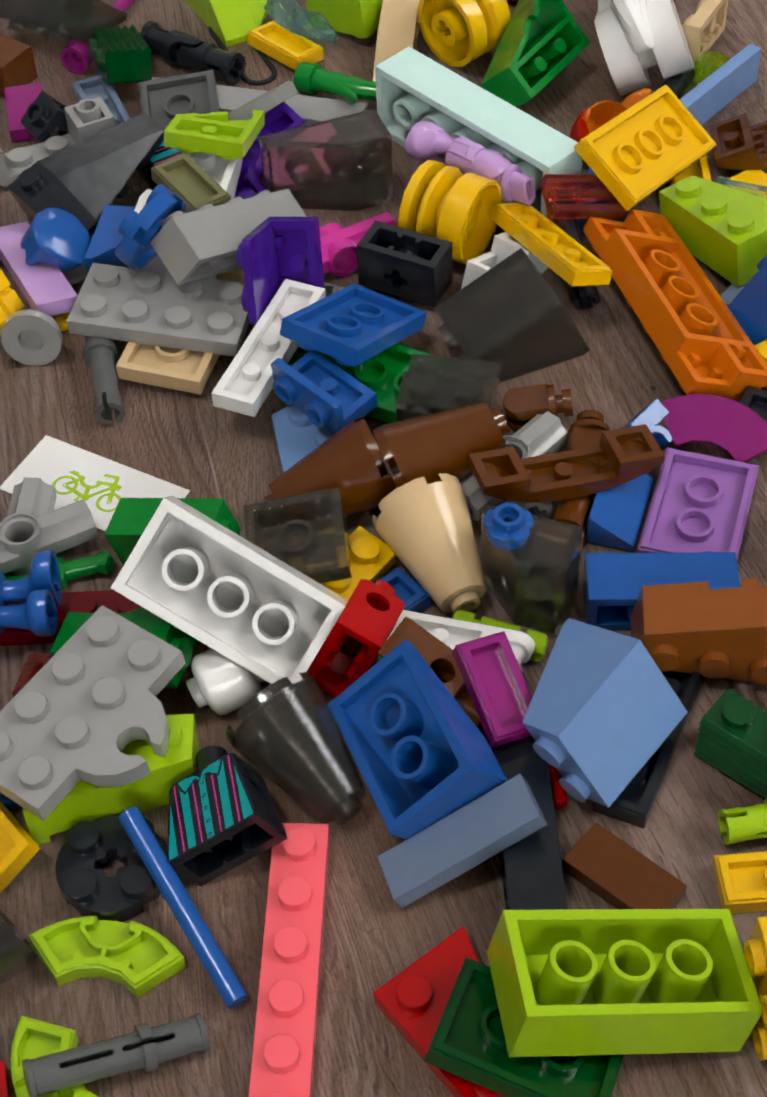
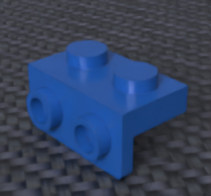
M309 351L292 366L280 358L271 363L274 379L273 389L276 395L288 405L294 404L305 412L314 425L320 428L325 427L334 434L350 421L359 417H365L378 406L377 393L317 351Z

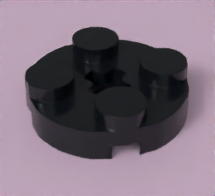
M119 815L105 816L92 821H80L74 824L68 830L66 835L67 841L58 853L55 873L62 897L67 904L69 902L71 906L78 909L82 917L97 916L98 920L127 921L144 912L143 905L149 902L155 894L157 899L161 895L160 890L118 819ZM145 819L167 857L164 843L155 832L154 825ZM111 860H119L127 864L126 867L118 868L114 877H106L104 869H100L103 864Z

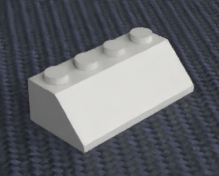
M174 496L163 498L111 586V589L291 696L348 601Z

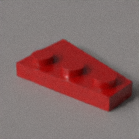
M464 926L373 992L374 1004L423 1061L465 958L468 957L479 962ZM425 1062L454 1097H504Z

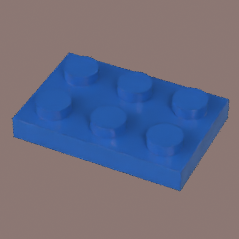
M353 283L282 318L280 335L295 341L297 346L302 349L319 351L333 357L334 361L340 365L356 367L423 329L427 312Z

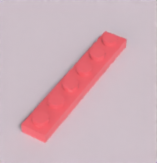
M282 823L287 839L272 847L249 1097H312L330 841L329 824Z

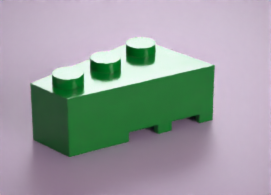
M519 0L481 85L488 92L517 108L531 100L591 42L562 0Z

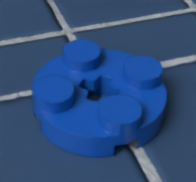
M162 184L155 187L149 195L144 208L139 213L131 211L121 222L118 232L124 237L115 250V255L118 259L133 270H135V266L141 269L150 263L158 255L150 242L162 229L160 226L161 222L168 215L176 211L185 213L186 202Z

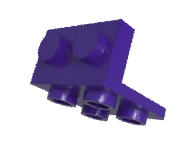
M268 217L243 238L239 244L237 263L244 272L245 287L242 291V307L245 312H248L251 325H256L285 279L325 288L318 217Z

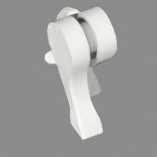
M598 0L597 14L594 21L596 32L611 77L621 97L651 86L647 69L653 66H659L665 80L694 69L692 56L673 0Z

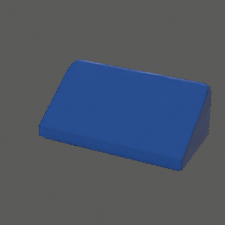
M643 474L619 486L596 493L588 518L586 542L633 552L654 479L647 474Z

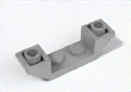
M99 96L93 99H83L77 104L64 107L69 130L68 134L53 136L46 141L27 147L15 148L3 154L0 148V185L7 188L24 170L30 168L37 161L112 128L115 124V118L102 98Z

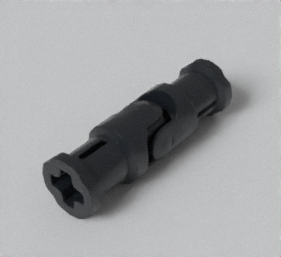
M148 21L144 24L140 32L151 49V54L161 55L169 63L186 69H192L195 72L214 70L215 76L221 77L229 85H236L241 80L245 71V57L240 52L233 51L229 53L223 51L215 43L201 41L198 37L179 30L168 31L162 29L154 21Z

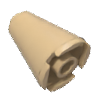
M444 473L439 474L442 480L440 482L428 484L425 477H420L396 488L378 504L381 511L379 517L372 516V522L376 531L441 611L447 613H455L459 609L469 612L473 611L480 605V599L485 594L486 588L465 491L458 478Z

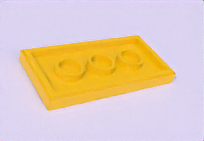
M665 84L582 138L574 146V149L625 210L629 211L708 154L717 144Z

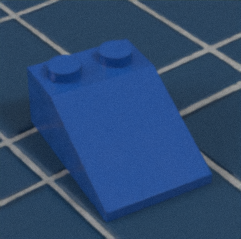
M402 641L328 704L390 835L407 840L508 781L485 737L410 641Z

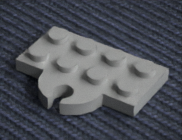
M159 255L141 269L135 266V270L129 267L92 263L68 316V331L70 334L235 357L242 347L250 324L248 312H245L242 307V291L245 283L218 280V274L177 285Z
M102 605L0 711V793L44 821L80 780L98 787H119L140 780L148 775L150 771L147 762L140 755H126L122 753V750L128 743L134 740H146L152 745L154 754L162 757L165 756L169 747L171 730L162 703L156 696L186 664L182 651Z

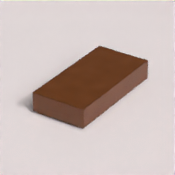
M597 822L562 859V870L617 909H674L686 893V884Z

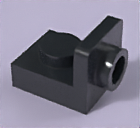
M42 91L36 100L28 106L26 113L21 118V123L40 142L46 138L51 130H54L61 136L68 134L69 130L64 107L67 106Z

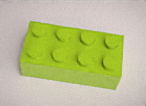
M729 909L503 910L487 949L509 1058L740 1052L763 1013Z

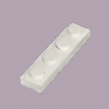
M288 279L284 280L212 391L213 406L252 417L256 416L273 388L274 379L271 363L280 358L288 364L298 348L295 341L280 335L282 318L325 298V288Z

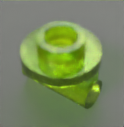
M716 51L702 54L694 64V79L696 83H701L729 61V59L724 54Z

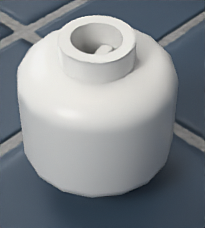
M210 648L192 659L191 669L194 677L186 680V684L199 708L208 704L216 714L225 715L257 699L262 692L261 682L265 680Z

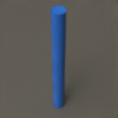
M138 807L126 809L119 815L118 819L228 1009L240 1005L248 998L243 986L175 870L168 864L165 853Z

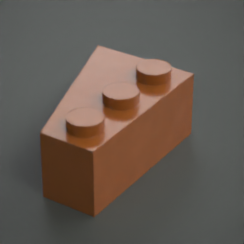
M759 578L742 579L743 587L709 589V581L642 586L630 617L631 637L641 640L660 671L690 674L692 672H700L708 678H727L767 685V585L759 586Z

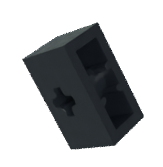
M375 220L357 244L359 285L435 307L452 283V242Z

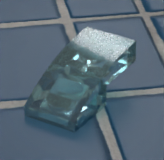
M268 0L264 6L266 12L279 25L294 34L335 42L338 37L321 13L304 10L298 2L291 0Z

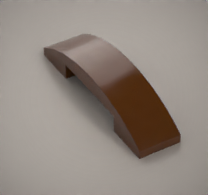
M643 424L602 431L600 445L522 459H520L514 446L468 454L467 462L485 495L515 502H552L587 496L619 486L661 465L664 462L665 455L647 425Z

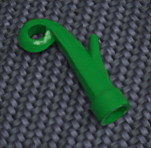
M301 62L296 68L294 85L298 92L316 95L318 92L338 95L351 103H356L357 99L377 101L376 82L325 70L320 65L308 62Z

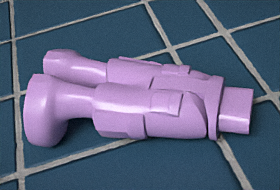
M420 121L410 129L405 141V152L407 155L419 159L413 174L425 161L436 160L444 163L446 166L459 168L463 175L465 173H475L497 181L501 187L503 203L519 202L530 206L534 202L536 192L533 178L523 174L521 168L517 164H512L505 154L492 149H485L481 144L475 143L464 136L455 138L448 134L443 127L430 121Z

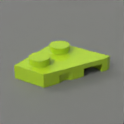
M252 110L251 119L229 121L227 111L207 114H176L164 130V147L177 148L180 152L187 154L198 152L214 154L224 160L243 159L264 127L265 110Z

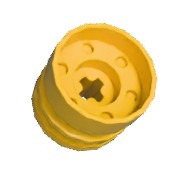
M427 160L412 175L404 191L399 208L398 227L452 242V260L467 265L468 260L483 255L495 233L497 224L490 219L492 205L502 203L501 187L495 180L475 173H465L463 175L457 167L446 166L444 163L436 160Z

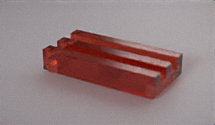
M545 174L539 182L549 219H589L590 216L603 219H622L628 212L597 175ZM555 201H572L575 204H556ZM588 201H609V204L586 203Z

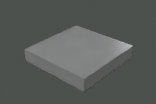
M288 80L229 112L228 121L251 119L252 110L267 111L298 94V91L293 82Z

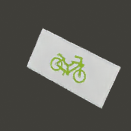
M47 435L0 486L1 490L12 494L14 485L20 484L24 477L41 478L43 482L54 486L57 497L54 510L80 500H85L96 527L103 531H106L121 498H164L168 496L185 498L190 492L188 489Z

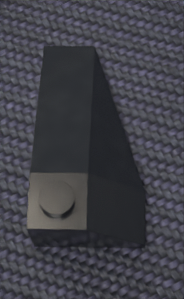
M140 114L37 161L30 168L24 170L7 188L31 221H33L38 212L45 208L55 207L76 216L87 229L89 235L92 236L104 206L110 205L115 197L123 198L129 189L126 182L134 171L141 170L147 165L164 141V130L166 128L147 114Z

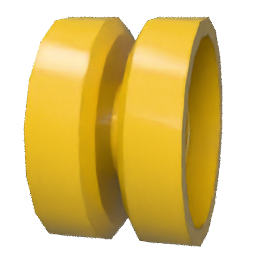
M420 0L418 4V23L423 38L430 50L442 62L451 67H464L483 55V53L498 47L511 19L507 0Z

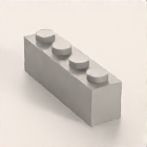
M289 189L272 193L270 190H264L251 198L242 199L239 196L218 206H213V204L209 203L196 211L185 214L182 211H176L168 215L161 222L160 226L162 229L150 243L177 285L239 268L237 263L239 244L243 238L268 217L307 216Z

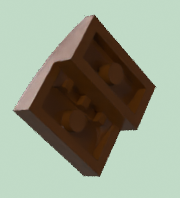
M744 113L708 126L710 137L717 144L713 148L717 167L733 170L767 169V121L750 126L747 114Z

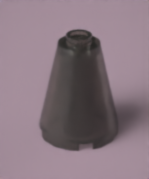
M307 672L299 673L303 681L294 684L291 683L288 677H284L260 691L238 711L237 714L241 718L242 723L235 732L230 725L226 729V740L234 750L321 823L327 824L335 821L337 825H342L356 816L363 808L360 800L365 795V787L319 684Z

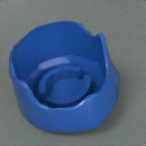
M52 207L45 208L36 214L30 227L22 237L21 248L25 249V262L27 265L45 262L65 271H70L79 267L85 261L84 257L91 239L87 229L76 216L63 209Z

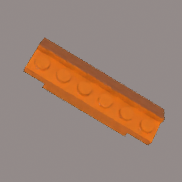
M631 209L624 222L589 217L582 230L591 242L594 252L613 270L611 278L625 296L626 303L639 318L643 325V330L651 337L661 353L662 360L668 364L684 393L687 395H716L738 401L742 399L747 386L758 389L767 386L766 362L665 215Z

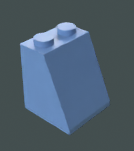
M568 618L561 627L522 723L536 741L533 744L535 752L544 761L557 769L562 776L559 779V784L571 797L580 802L590 799L609 808L688 712L640 639Z

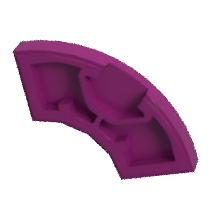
M691 394L661 402L669 411L662 420L677 447L694 442L710 443L728 451L736 461L744 463L767 452V422L756 412L737 401L716 395Z

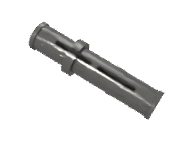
M85 336L86 345L83 349V358L86 361V365L90 368L96 418L101 423L113 424L111 410L114 409L115 419L119 422L124 417L125 411L122 405L115 364L119 357L117 347L111 339Z
M200 1013L194 1014L189 1018L151 1028L147 1022L135 1025L134 1032L81 1045L31 1060H22L29 1097H38L142 1068L144 1073L158 1070V1063L199 1052H208L209 1039L204 1019Z

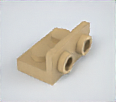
M701 0L695 14L690 15L682 25L694 67L698 65L724 31L728 0Z

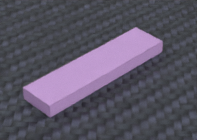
M26 221L0 227V259L32 310L42 311L49 316L71 312L78 295L59 267L45 262H37L33 265H27L25 262L26 253L25 249L21 248V240L30 227L29 223Z

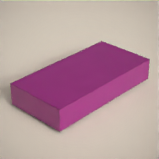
M41 82L4 88L11 142L35 139L23 126L21 118L26 113L28 106L43 91Z
M505 631L455 645L452 652L491 748L532 736L522 722L533 697Z

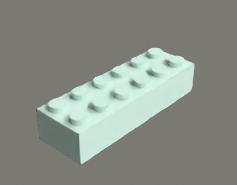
M407 47L375 66L378 132L405 148L406 137L412 126L424 120L433 122L443 127L451 136L455 138L464 136L475 143L481 144L485 149H492L505 154L512 164H517L523 174L531 176L534 180L536 197L531 206L550 221L552 220L546 201L549 197L553 199V194L558 192L570 193L574 205L581 186L582 157L574 149L578 142L411 47Z

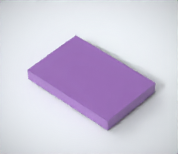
M666 448L665 459L661 465L637 553L736 552V559L738 560L759 465Z

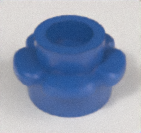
M502 503L494 510L491 509L486 512L483 517V526L487 528L488 539L492 545L503 550H514L527 542L530 528L534 526V519L528 510L522 509L519 505Z

